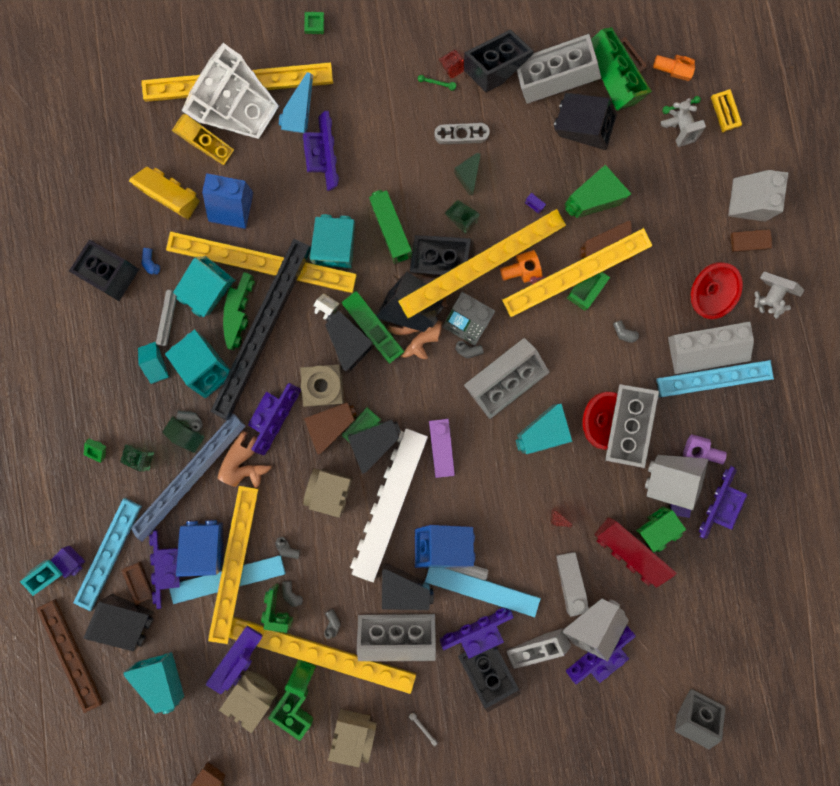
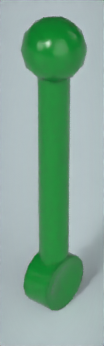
M424 75L418 76L419 82L425 81L449 87L451 91L456 89L454 82L449 84L426 78Z
M695 96L690 104L700 103L701 98ZM664 106L662 112L663 114H668L670 110L677 108Z

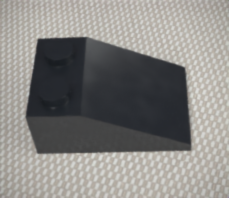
M510 29L464 52V71L487 93L502 85L534 54V51Z
M415 235L410 273L439 278L473 258L475 244L470 238Z
M89 239L69 272L120 301L140 269Z
M496 646L471 658H468L466 652L458 655L487 713L521 694Z

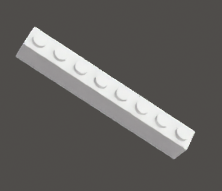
M407 428L405 432L401 431L397 442H400L398 450L394 449L390 459L394 462L391 468L387 467L384 475L387 481L385 486H380L377 494L380 497L378 504L374 503L370 513L373 514L372 521H367L364 532L367 533L365 540L361 539L357 548L360 551L358 558H353L350 566L353 569L352 575L374 583L428 436Z

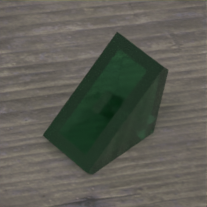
M481 153L474 154L454 168V174L467 193L472 196Z
M459 200L444 213L465 234L475 225L480 217L477 211Z
M172 416L162 431L172 443L193 453L196 452L205 436L197 431H193L191 427L177 420L174 416Z
M125 444L120 463L140 472L148 471L154 452Z

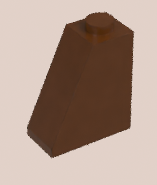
M626 221L585 241L582 247H580V258L584 259L631 235V221ZM630 257V258H628V259H626V260H624V261H622V262H620V263L629 262V261L632 260V257Z
M349 402L304 418L317 455L323 453L355 421L354 416H357L354 405L350 406Z

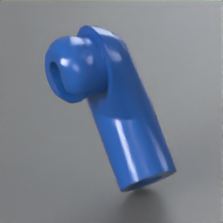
M143 248L142 266L147 273L157 275L160 272V266L152 261L153 249Z

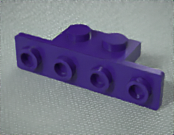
M324 111L318 117L320 133L305 132L303 134L307 172H325L327 191H331L337 187L339 177L335 168L334 137L331 134L332 119L329 117V111Z
M288 383L280 399L271 393H265L248 423V426L260 433L251 449L252 451L265 455L270 449L274 438L280 431L284 420L289 415V411L301 392L299 387Z
M731 466L723 474V485L717 488L714 495L716 501L714 505L711 504L707 511L709 517L706 522L701 524L699 529L701 538L707 539L714 522L733 530L747 498V494L729 487L736 473L735 467Z
M154 529L153 534H149L150 546H153L154 553L150 554V562L155 568V573H151L152 585L156 587V592L152 593L153 604H156L157 609H161V589L180 588V576L176 577L178 548L159 549L158 529Z
M501 608L490 616L481 617L471 625L462 626L456 632L445 634L440 639L442 649L446 650L462 643L468 658H471L504 643L497 625L514 618L511 610Z
M626 625L608 662L588 652L570 666L566 673L574 684H578L590 673L601 683L629 660L621 648L636 637L635 634Z
M246 626L208 679L206 686L219 694H222L225 690L228 691L231 685L235 686L241 678V671H246L252 662L250 656L263 635L253 628Z

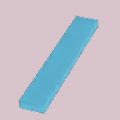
M771 360L657 378L656 382L659 397L770 380L774 379Z
M123 498L73 602L74 604L89 611L93 610L131 531V527L142 508L141 505Z
M278 555L243 565L239 586L286 574L282 556ZM222 571L217 575L199 576L180 582V588H170L173 604L217 593Z
M429 568L425 579L426 583L535 617L540 602V597L446 568Z

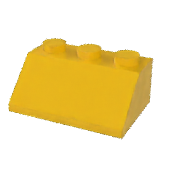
M145 167L130 178L129 182L140 191L189 220L200 202L196 197L197 193L189 188L184 190L179 187L181 184L173 178H170V180L163 177L165 174L157 168L152 170L149 167Z

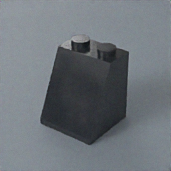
M565 93L564 99L560 102L559 116L554 122V129L559 137L607 150L617 117L610 98Z
M406 271L388 291L376 317L425 332L429 327L433 328L437 323L438 318L436 316L443 308L442 302L444 298L408 318L398 301L427 284Z
M340 311L337 313L332 312L327 317L325 326L342 368L347 373H350L375 345Z
M392 418L348 435L362 474L366 473L399 439L398 433H401L397 420L393 422Z
M384 563L382 569V609L429 610L430 604L434 602L433 589H430L429 583L388 563Z
M110 594L98 602L84 639L135 651L138 647H142L146 640L144 634L146 629H149L153 623L154 618H152L154 611Z

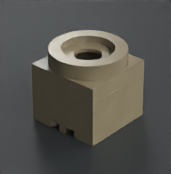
M341 365L300 368L303 407L345 403Z
M314 468L307 485L303 505L308 506L310 510L340 518L344 511L348 490L350 489L353 477L326 469Z
M246 671L219 711L227 717H232L233 715L236 723L239 720L242 721L241 726L252 733L271 706L278 692L272 683L263 676L252 671Z
M340 709L328 761L358 768L360 762L368 763L377 723L369 721V715Z

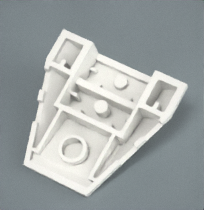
M222 43L209 59L189 92L182 111L200 123L259 139L279 106L246 64L242 56Z

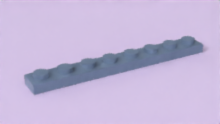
M235 414L231 415L230 419L221 426L131 527L138 540L143 542L151 534L152 530L177 505L178 501L191 489L195 482L203 476L204 472L228 448L237 435L242 432L246 426Z

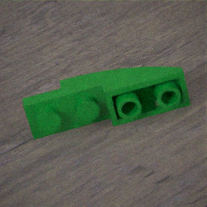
M245 272L242 275L237 290L229 288L224 307L223 328L227 348L233 351L239 348L242 337H240L242 330H245L248 326V315L242 313V309L245 310L247 307L249 291L252 292L255 285L254 277Z
M357 291L341 302L389 364L404 353L403 349Z

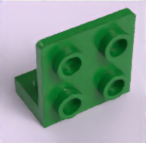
M274 584L265 593L264 603L267 604L266 611H263L261 623H264L263 630L287 633L292 626L293 617L284 612L275 614L279 584Z

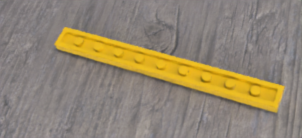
M331 63L252 70L266 90L296 88L307 72L313 74L312 86L333 84ZM200 75L142 80L143 100L148 102L187 98Z
M556 209L398 302L406 316L410 318L565 227L566 224Z
M170 232L166 248L169 252L191 257L207 256L213 262L276 276L284 260V257L175 232ZM305 262L297 281L353 294L357 274Z
M233 617L229 638L237 640L245 627L249 626L263 635L257 647L411 694L416 673L378 661H358V657L355 654L288 633L263 630L264 626Z

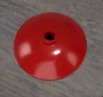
M717 262L707 266L699 273L692 286L691 303L694 310L700 316L707 319H718L727 315L736 306L743 287L742 277L738 269L731 264Z
M601 392L595 395L585 408L583 415L584 434L590 444L596 448L608 449L617 393Z

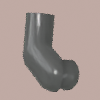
M622 320L613 323L620 340L633 343L639 339V333L635 330L625 329Z
M464 341L456 343L455 349L457 353L467 359L484 354L481 345L471 348Z
M178 410L177 420L187 421L193 431H199L202 428L203 424L197 413Z
M285 537L277 538L275 545L281 556L299 559V549L291 548Z
M283 581L284 600L291 607L302 605V596H296L292 592V581Z
M333 608L325 612L329 620L328 626L324 631V636L327 639L334 638L341 626L340 620Z

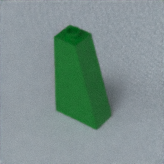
M387 190L373 192L369 200L394 265L412 258L411 248Z

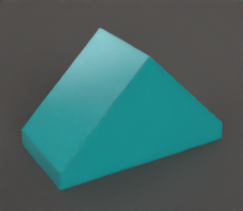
M156 342L139 347L138 364L149 382L153 384L169 378Z

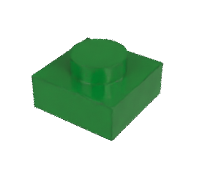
M305 12V34H324V12Z
M89 438L84 444V455L99 463L105 459L106 446Z

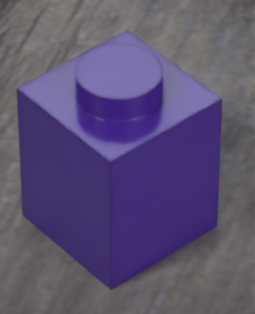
M70 546L62 548L50 560L61 571L64 578L72 575L75 577L83 569L81 566L86 562Z

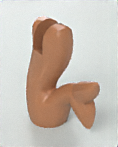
M438 320L433 328L429 327L425 332L418 334L411 344L407 346L401 357L407 358L415 354L421 359H428L422 346L424 343L439 341L443 322ZM388 325L387 327L388 332L395 335H407L418 332L404 326Z
M242 431L226 454L218 474V479L236 487L245 477H250L256 489L260 485L261 475L267 473L272 466L247 465L239 467L240 464L255 453L251 449L257 440V437L254 436L247 449L242 447L248 435L247 432Z

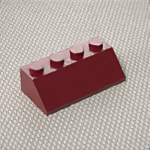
M609 517L594 533L598 538L596 542L604 549L608 546L612 550L610 554L618 561L623 559L627 563L625 567L635 574L637 571L642 576L640 580L647 586L652 584L657 588L677 574L623 526Z

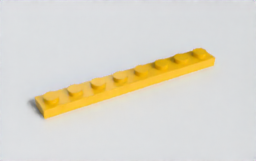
M643 228L502 301L510 317L634 256L651 247L652 244Z
M239 486L208 638V641L228 644L258 494V489L244 486Z

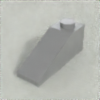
M576 553L556 555L566 611L570 617L582 615L589 607Z
M564 628L545 633L508 649L506 652L513 668L516 669L564 656L571 647L568 637L563 633Z

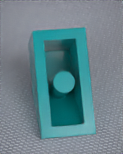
M44 560L30 570L20 583L34 596L59 578L62 573L50 560Z

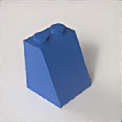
M206 173L202 194L208 221L246 229L253 197L251 188L246 181Z
M196 520L186 521V524L180 526L176 577L217 575L221 572L224 563L223 523H217V520H206L205 524H198Z
M429 525L415 529V568L474 567L475 553L473 543L475 541V534L473 533V527Z

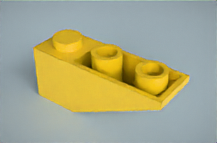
M183 114L172 129L178 136L222 165L226 163L234 151L233 148L187 114Z

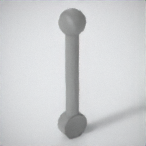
M411 713L409 715L410 720H413L429 738L433 746H436L438 744L436 739L419 722L417 715Z

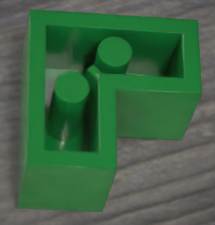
M661 507L647 517L649 521L638 528L636 532L650 551L660 552L666 548L668 542L679 539L683 535L682 532L686 529L673 510Z
M306 689L303 698L285 691L268 717L270 721L299 741L311 726L314 718L300 708L307 697L308 689Z

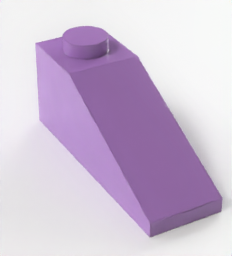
M449 420L429 421L435 477L455 476Z

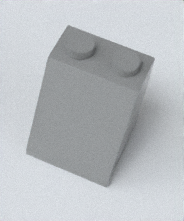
M766 170L734 178L728 216L766 222L782 213L788 173Z
M658 455L655 461H651L648 472H651V477L647 478L645 488L648 489L647 497L693 510L701 493L709 459Z
M601 599L567 626L563 633L575 646L608 662L629 620L625 616V612L620 608V604L613 600L606 601Z

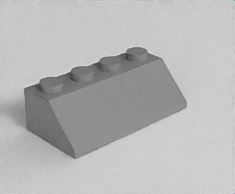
M589 34L536 52L517 70L521 89L527 104L601 79Z
M750 322L668 337L675 374L751 361L754 339Z
M523 338L464 384V386L487 417L491 419L550 372L538 351Z
M619 385L605 461L645 468L659 391Z
M435 614L358 615V661H435Z

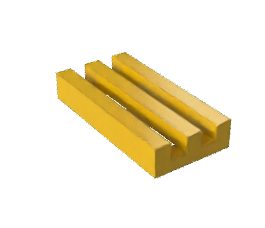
M731 89L712 95L711 100L722 133L741 127L742 122ZM725 95H726V98H727V101H728V104H729V107H730V110H731V113H732V116H733V119H734V122H735L734 124L732 123V120H731V117H730V114H729L730 112H729L728 106L726 105V102H725V99H724V96H725Z

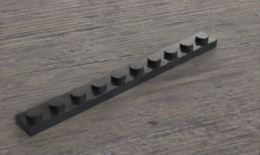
M293 239L210 411L224 420L230 419L311 252V246L296 239Z

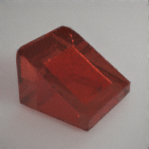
M455 49L439 59L451 79L464 72V59Z
M552 508L551 524L571 528L572 523Z

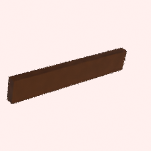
M54 599L37 607L36 610L83 713L103 704L101 696L57 600Z

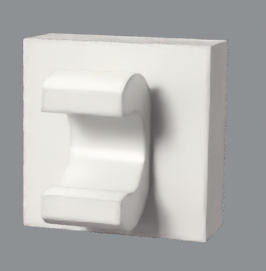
M322 294L314 304L317 307L315 314L321 310L325 313L323 319H326L338 308L340 303Z

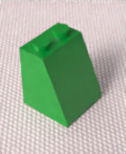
M604 165L571 194L564 205L569 215L580 218L619 206L631 193L612 171Z

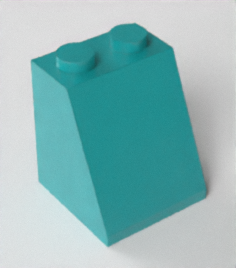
M327 214L315 217L310 260L314 265L352 268L355 234L354 219H351L349 216L332 218L331 215Z
M207 256L195 257L173 293L177 296L176 299L184 305L188 304L194 314L199 317H206L212 312L236 280Z
M195 329L165 353L185 384L205 399L224 384L230 368L213 347Z
M562 404L550 406L517 434L518 439L515 440L518 451H522L524 454L572 442Z
M172 652L135 662L124 672V677L155 714L159 712L167 714L174 711V708L180 704L179 702L184 697Z

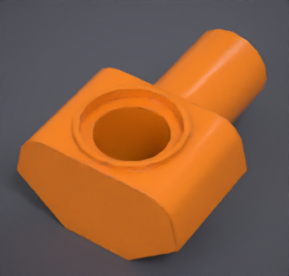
M677 54L674 59L657 55L653 69L668 72L671 77L689 81L692 79L695 70V59Z
M535 250L516 255V264L500 268L503 281L521 276L524 283L542 278L541 266ZM531 262L534 265V270L528 271L524 264Z

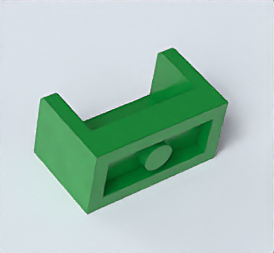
M600 272L576 284L566 298L586 311L610 277Z

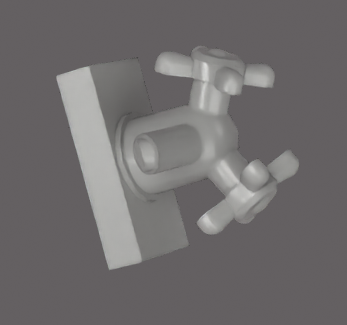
M690 98L682 103L675 102L673 107L679 108L680 111L670 110L669 113L674 115L673 118L661 121V126L666 128L679 125L681 132L676 139L678 147L696 142L706 128L704 120L694 122L689 110L696 111L697 107L691 106Z
M763 272L760 279L768 286H771V289L766 297H760L759 291L754 293L756 297L754 307L759 308L761 313H765L763 305H769L773 308L769 309L768 312L770 314L775 313L774 317L779 318V315L791 309L790 305L785 306V301L782 300L785 294L791 293L801 297L804 289L796 282Z

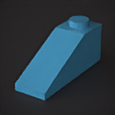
M308 72L305 74L283 109V114H280L279 126H281V130L297 133L307 132L313 74Z

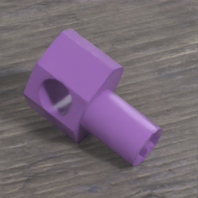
M692 434L688 438L683 450V457L705 458L718 464H724L727 454L725 451L710 448V439ZM700 447L698 453L692 454L693 448Z

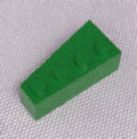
M604 28L591 39L601 78L615 109L619 111L635 106L652 91L613 28Z

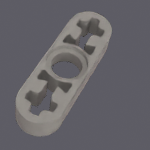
M484 123L439 125L435 129L434 137L439 144L483 143L488 139L490 130ZM459 129H464L467 132V136L459 138L456 132ZM470 129H473L472 133H477L479 129L486 132L483 134V137H479V134H473V138H470ZM442 130L445 131V134H451V130H454V139H451V135H446L445 138L442 139L441 135L438 134H440Z

